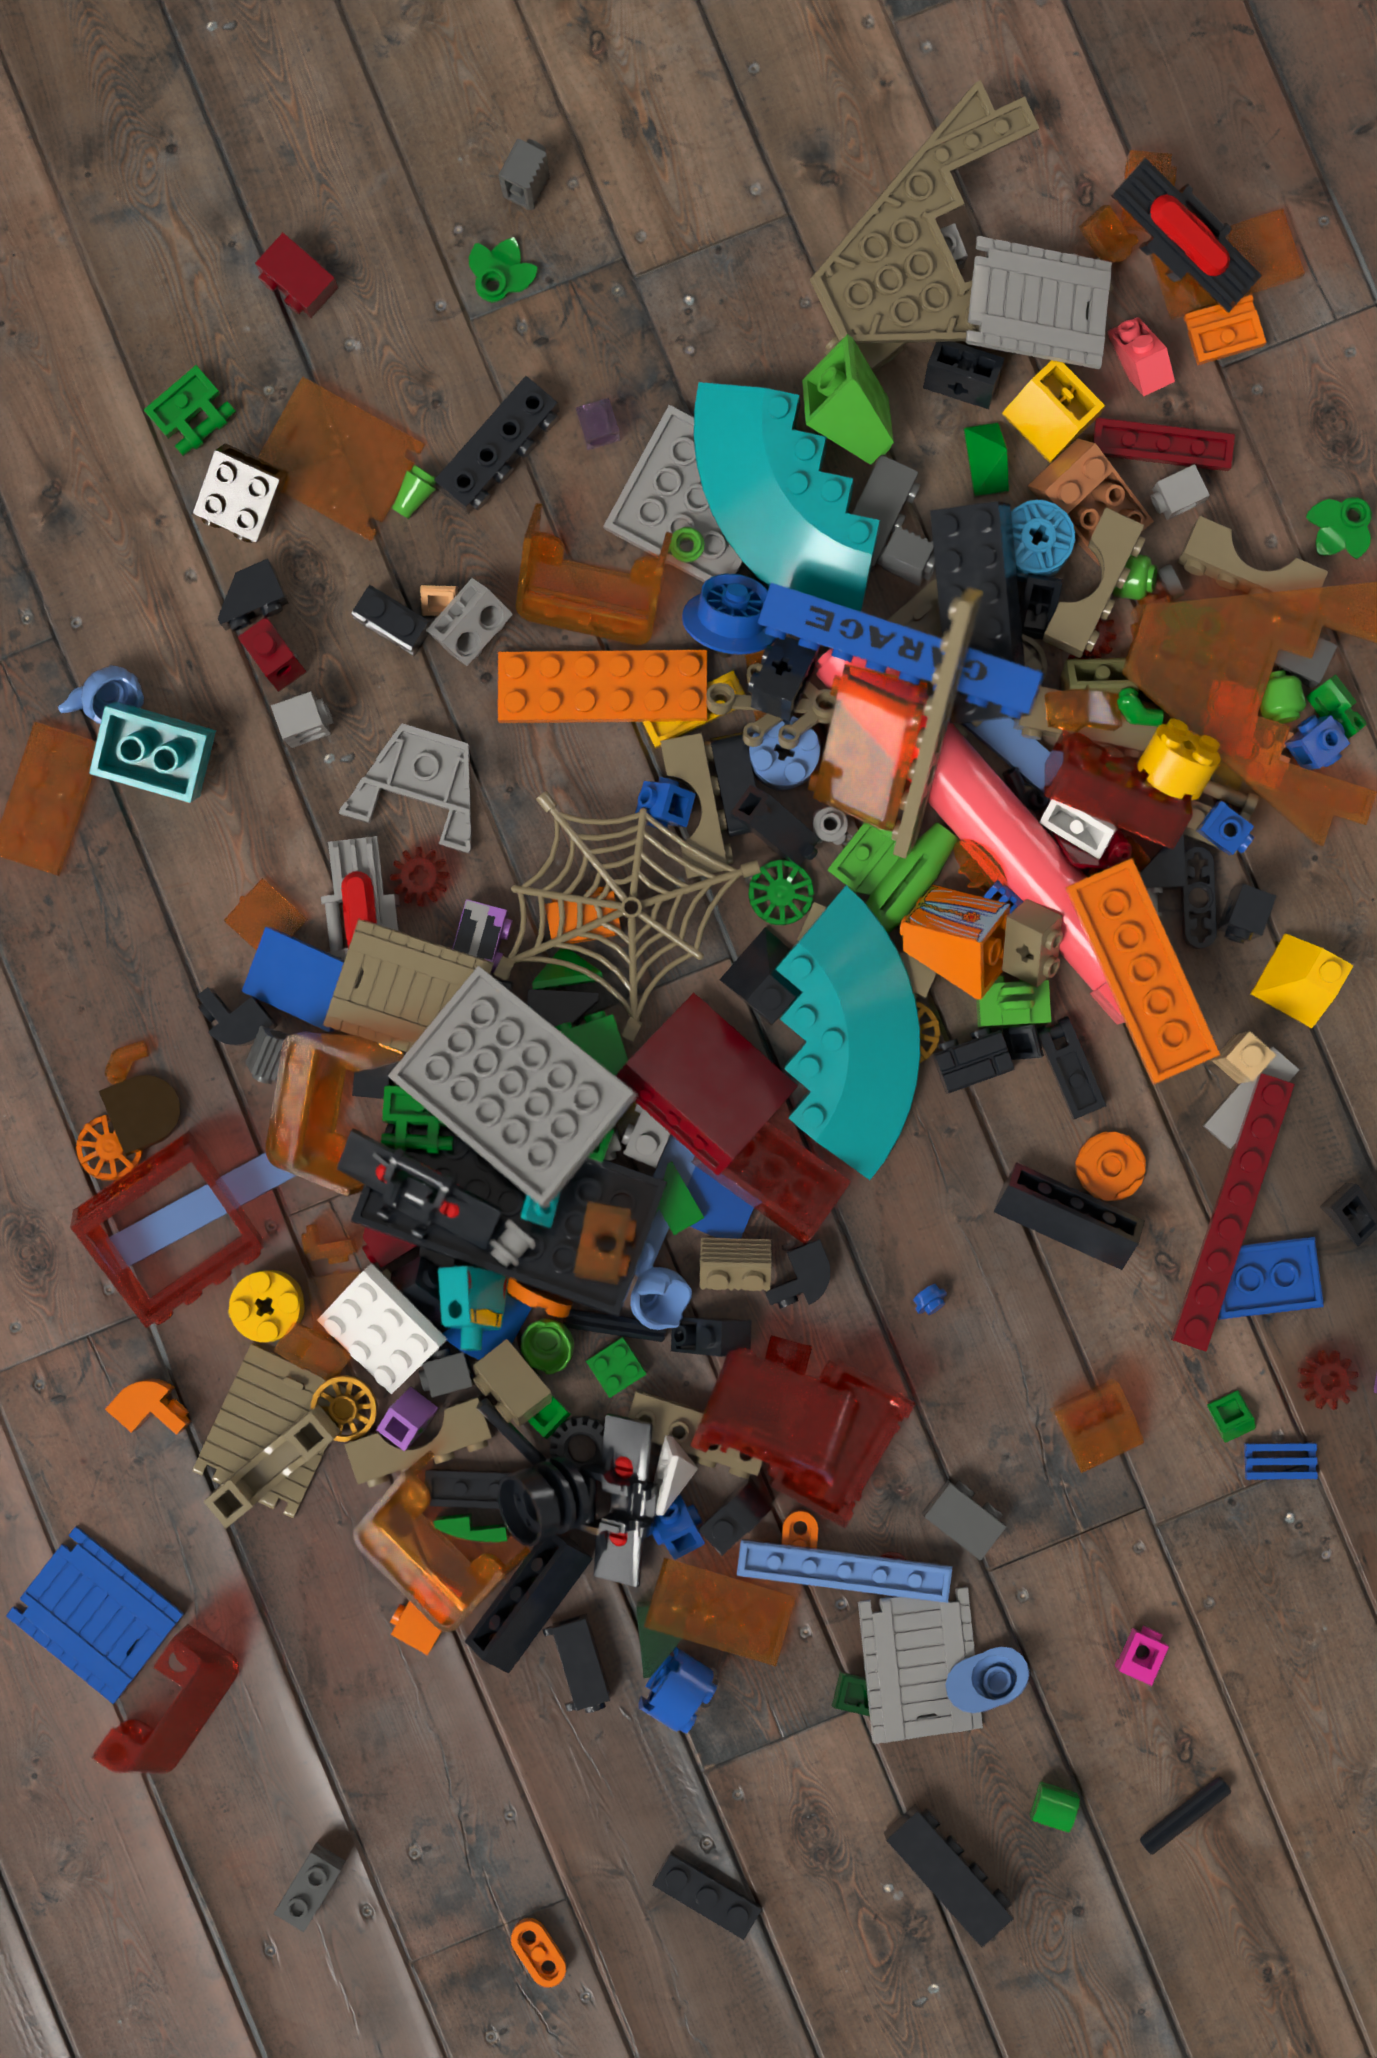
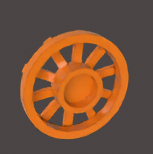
M103 1115L85 1124L77 1139L76 1153L81 1166L91 1176L101 1180H117L134 1171L142 1158L143 1150L136 1152L132 1162L124 1157V1151L115 1130L113 1133L109 1132L108 1122H111L109 1115ZM102 1123L104 1134L100 1135L93 1127ZM88 1132L97 1139L96 1142L84 1141ZM82 1147L95 1148L96 1151L83 1157ZM98 1156L100 1160L94 1170L87 1162ZM118 1160L127 1166L120 1172L116 1171L115 1162ZM105 1162L110 1163L111 1174L100 1173Z

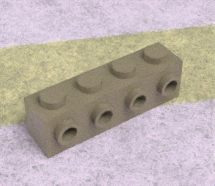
M638 1389L636 1390L628 1418L653 1423L651 1442L663 1445L665 1435L673 1436L686 1453L697 1456L696 1463L715 1468L716 1464L719 1463L730 1467V1474L749 1479L750 1474L758 1476L771 1436L768 1431Z

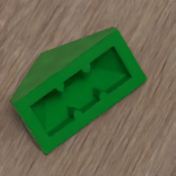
M999 423L964 428L974 497L1009 492L1007 447Z
M560 948L553 956L555 959L566 960L587 968L603 978V973L569 949ZM548 963L533 980L532 986L533 989L546 990L597 981L584 973L568 967Z

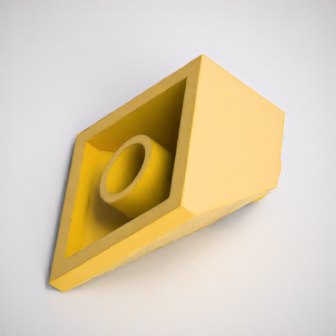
M1285 933L1250 995L1312 1029L1339 993L1354 965L1324 948Z

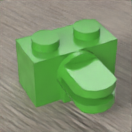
M999 976L981 1000L976 999L978 1028L1051 1023L1049 980H1045L1039 987H1035L1019 979V982H1005V976Z

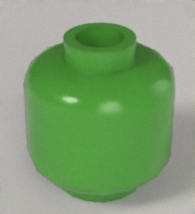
M1138 554L1136 558L1130 555L1125 567L1131 571L1122 589L1115 586L1112 595L1118 598L1143 600L1148 595V592L1153 593L1155 590L1157 565H1152L1149 556Z
M1284 670L1265 675L1266 681L1261 683L1256 689L1263 718L1272 720L1273 725L1285 724L1299 719V713L1306 708L1300 679L1296 676H1287Z

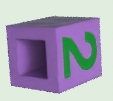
M410 1387L388 1409L377 1431L405 1452L426 1430L439 1408Z

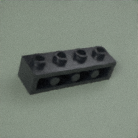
M525 376L435 478L434 481L437 488L467 514L474 508L476 510L481 509L491 496L488 493L497 482L502 484L513 471L511 465L518 457L525 458L536 445L534 439L542 430L548 432L559 419L557 415L559 412L558 402L528 376Z
M1017 1162L1001 1188L994 1209V1213L1120 1270H1123L1138 1246L1145 1220Z
M557 1533L553 1538L535 1545L464 1642L482 1661L510 1673L593 1558L575 1541L563 1534Z
M914 1804L884 1832L885 1839L982 1948L1014 1919L1009 1909L1012 1903L999 1888L993 1892L985 1883L988 1876L975 1861L971 1865L968 1864L961 1856L964 1849L952 1835H949L947 1838L944 1837L937 1829L941 1824L928 1808L921 1811Z

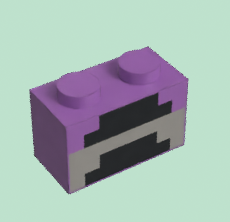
M466 899L453 949L493 962L494 965L489 974L492 976L502 956H504L503 953L498 952L501 940H508L513 920L507 919L509 912L505 909Z

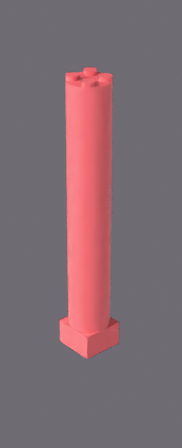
M831 648L817 661L819 663L816 667L818 669L817 677L828 689L835 691L839 695L846 710L907 778L913 759L918 758L920 748L915 747L920 729L926 727L928 717L924 716L923 713L929 696L919 685L899 679L900 671L887 667L884 674L866 668L867 660L853 656L852 662L833 657L831 656L833 652ZM949 720L928 803L966 847L973 852L975 857L979 859L995 880L1002 882L1023 901L1029 899L1062 915L1061 932L1063 933V938L1059 945V953L1092 989L1090 995L1117 1025L1124 1023L1122 1014L1065 889L1088 877L1080 868L1071 865L1060 845Z

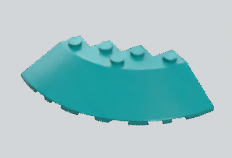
M698 382L694 408L696 463L703 492L712 515L730 546L753 574L766 586L770 587L772 582L861 612L880 531V520L848 513L854 488L853 478L821 472L827 449V439L825 436L795 430L801 406L800 395L761 387Z
M846 885L776 968L779 973L801 990L800 994L782 1013L780 1020L805 1040L787 1061L784 1069L809 1090L790 1111L788 1119L818 1144L871 1180L885 1162L898 1140L911 1109L920 1063V1026L909 974L894 942L867 904Z

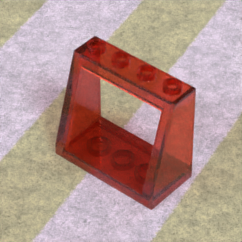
M187 1131L124 1176H121L73 1209L70 1225L71 1230L145 1328L153 1323L156 1325L164 1323L173 1315V1309L183 1302L185 1305H189L196 1301L203 1294L202 1289L211 1283L218 1285L225 1281L232 1274L231 1270L240 1263L247 1265L261 1255L260 1250L263 1248V1238L190 1131ZM192 1162L242 1235L150 1298L101 1226V1223Z

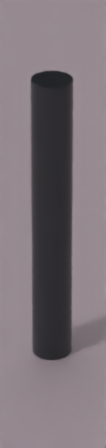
M487 1398L478 1403L477 1409L533 1466L547 1460L511 1422L504 1420L496 1407Z

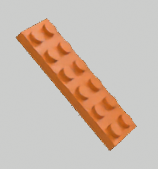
M707 650L498 652L499 723L707 721Z
M1131 858L1066 887V892L1152 1084L1219 1056V1050L1133 859Z

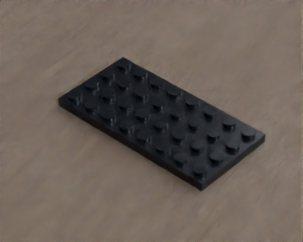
M387 1124L384 1133L395 1134L396 1124ZM408 1124V1134L427 1135L428 1125ZM440 1126V1136L454 1137L453 1150H439V1153H427V1149L407 1148L405 1155L436 1170L445 1177L453 1176L456 1178V1184L503 1209L490 1242L492 1240L497 1241L507 1229L505 1223L508 1220L512 1221L535 1241L536 1246L533 1249L527 1248L517 1260L519 1262L517 1266L510 1263L506 1267L491 1254L494 1247L490 1242L486 1250L435 1222L432 1223L431 1228L420 1240L411 1235L413 1229L419 1223V1221L397 1209L387 1221L378 1217L379 1210L385 1204V1201H383L384 1195L364 1184L351 1218L352 1223L478 1268L492 1271L498 1275L617 1317L620 1316L667 1186V1182L606 1160L599 1162L587 1157L561 1189L551 1228L545 1227L521 1217L527 1196L526 1192L449 1127Z

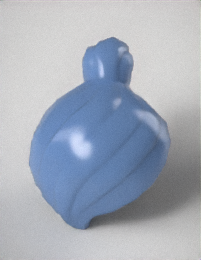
M110 665L93 672L84 682V686L74 689L69 694L67 700L59 705L58 708L61 713L83 709L89 718L101 724L106 705L117 701L141 708L144 704V696L136 675L123 667Z
M646 1242L635 1272L638 1279L631 1293L630 1306L632 1313L649 1329L677 1328L683 1318V1311L690 1302L692 1290L685 1279L677 1272L664 1267H653L656 1256L652 1244Z

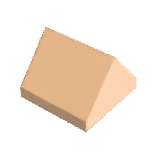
M421 585L422 616H439L458 594V586Z

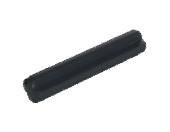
M571 1309L568 1316L563 1317V1324L571 1329L663 1342L666 1336V1329H649L638 1319L617 1317Z
M1216 1777L1140 1838L1141 1844L1149 1854H1155L1230 1795V1787L1223 1778Z

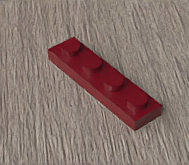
M1096 418L1092 442L1096 443L1105 457L1188 467L1195 464L1197 468L1230 471L1235 434Z

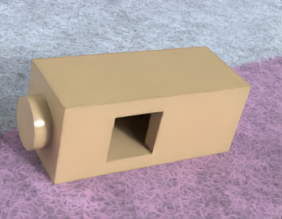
M1248 1031L1235 1034L1221 1049L1220 1055L1214 1057L1212 1061L1236 1083L1240 1084L1253 1082L1276 1054Z

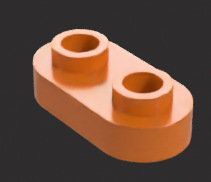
M795 1510L789 1513L783 1522L781 1544L817 1548L818 1524L815 1517L805 1510ZM803 1521L806 1523L807 1529L804 1533L799 1534L794 1531L793 1527L796 1522Z
M533 1918L520 1920L514 1926L511 1935V1944L514 1951L538 1985L543 1987L558 1985L566 1973L565 1957L540 1921ZM525 1931H533L536 1938L533 1941H527L524 1939L523 1933ZM550 1960L556 1967L552 1971H547L543 1968L542 1964Z

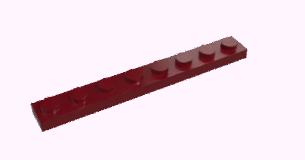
M1260 1073L1257 1077L1171 1337L1173 1341L1207 1352L1295 1085L1293 1083L1264 1073Z

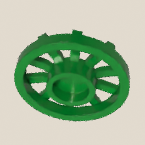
M775 860L761 866V873L753 875L749 884L748 897L753 911L760 919L772 925L785 926L799 921L809 911L814 897V888L808 873L801 866L799 867L787 860ZM777 866L778 879L774 880L767 869ZM782 866L793 868L787 879H783ZM799 872L805 880L793 885L791 881ZM761 874L769 881V886L756 883ZM804 886L808 887V896L795 893L796 889ZM754 888L767 891V895L755 899ZM793 899L806 902L801 912L792 902ZM769 900L771 904L766 912H761L757 904ZM775 906L779 907L780 920L769 917ZM785 906H789L796 915L785 919Z

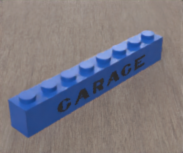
M772 582L758 620V624L766 626L765 634L785 640L787 634L799 637L798 645L815 651L819 650L820 645L832 648L831 656L848 662H852L853 656L867 660L866 668L885 674L888 667L900 671L899 679L919 685L921 679L932 682L935 668L938 663H942L945 652L940 651L942 642L940 638ZM968 648L957 691L968 694L967 702L987 708L990 701L1002 705L1000 713L1021 719L1022 713L1031 715L1045 674ZM934 684L932 690L935 691L936 685Z

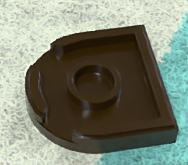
M139 1075L99 1091L125 1156L166 1140L178 1124L181 1113L178 1096L172 1086L159 1077Z

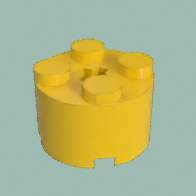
M1173 718L1167 724L1157 727L1137 763V768L1140 773L1144 768L1149 774L1146 780L1163 793L1182 799L1185 794L1193 795L1191 800H1196L1201 796L1221 761L1218 753L1220 744L1210 736H1200L1192 732L1184 722Z
M275 1270L259 1271L246 1276L236 1285L230 1297L228 1313L234 1326L243 1336L257 1342H272L292 1333L302 1321L305 1310L303 1292L298 1282L284 1272ZM271 1298L273 1300L271 1307L274 1309V1312L263 1313L261 1300L264 1301Z

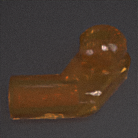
M144 1040L117 1048L111 1053L105 1068V1076L109 1083L112 1085L122 1083L126 1079L133 1061L149 1057L148 1048Z

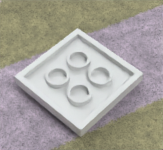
M372 1263L317 1319L325 1330L390 1394L405 1382L447 1340Z

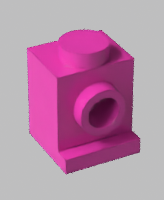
M1144 1625L1141 1631L1132 1628L1122 1653L1115 1663V1667L1120 1672L1152 1686L1169 1648L1165 1642L1161 1641L1163 1634ZM1138 1646H1147L1148 1651L1145 1656H1136Z

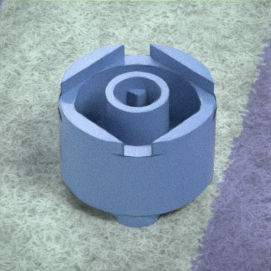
M792 717L790 722L787 720L781 721L764 734V741L760 746L749 748V757L754 774L762 784L771 789L785 791L799 787L807 782L816 770L820 746L818 737L812 728L800 736L799 744L795 748L789 750V753L794 755L793 757L787 756L785 761H781L778 759L779 753L775 751L776 749L781 750L783 748L778 742L780 728L784 725H792L799 718ZM756 732L753 734V737L759 736ZM786 734L783 736L786 739L794 738V736L791 734Z

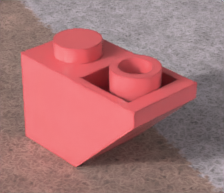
M1139 317L1126 320L1119 326L1107 331L1108 337L1130 382L1143 396L1175 382L1167 347Z

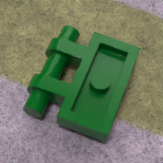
M197 365L143 409L168 439L178 430L183 434L184 438L174 445L182 456H185L193 448L195 450L200 448L204 444L202 440L216 428L221 430L228 424L226 420L236 412L228 401L218 409L211 404L220 395V392ZM203 410L208 417L192 430L187 423Z
M400 1086L384 1087L383 1123L396 1124L395 1134L382 1133V1144L395 1148V1151L401 1148L406 1152L407 1148L427 1149V1153H439V1150H453L454 1137L440 1136V1126H446L442 1121ZM408 1124L428 1125L427 1135L408 1134Z

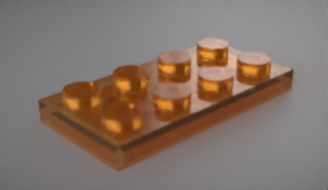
M1283 208L1230 225L1232 229L1225 238L1262 275L1244 296L1303 277L1305 272ZM1154 253L1149 255L1171 320L1182 317L1187 313L1218 305L1188 273L1181 280L1172 282L1165 275L1169 268Z
M34 722L0 822V857L59 876L93 777L89 772L96 741Z
M664 1557L644 1627L776 1666L796 1597Z

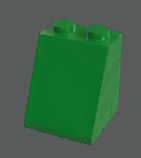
M600 1011L584 1017L585 1024L572 1027L571 1022H567L554 1027L614 1077L629 1060L613 1014L606 1016L605 1011Z

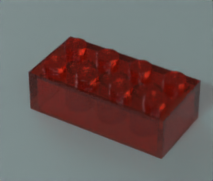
M1063 730L1044 764L1045 797L1114 824L1117 827L1172 850L1175 848L1193 816L1191 795L1185 794L1182 799L1163 793L1146 780L1149 774L1144 768L1141 773L1137 768L1139 759L1136 761L1124 756L1115 747H1103L1093 743L1084 734L1078 732L1072 734Z
M768 1121L719 1176L696 1156L691 1161L696 1167L803 1244H806L814 1236L851 1183L849 1179Z

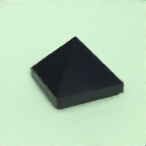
M1035 1023L1009 1025L1002 1028L1012 1060L1042 1058L1044 1056Z

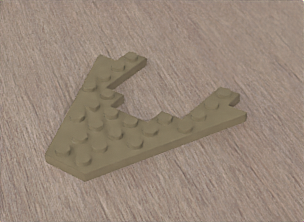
M981 80L972 85L809 279L839 342L847 334L853 337L856 344L966 341L968 330L979 332V325L968 323L972 280L965 283L935 219L965 204L950 172L1040 129L1025 96L994 110ZM1110 281V290H1109V292L1112 291V290H1114V287H1113L1111 281Z

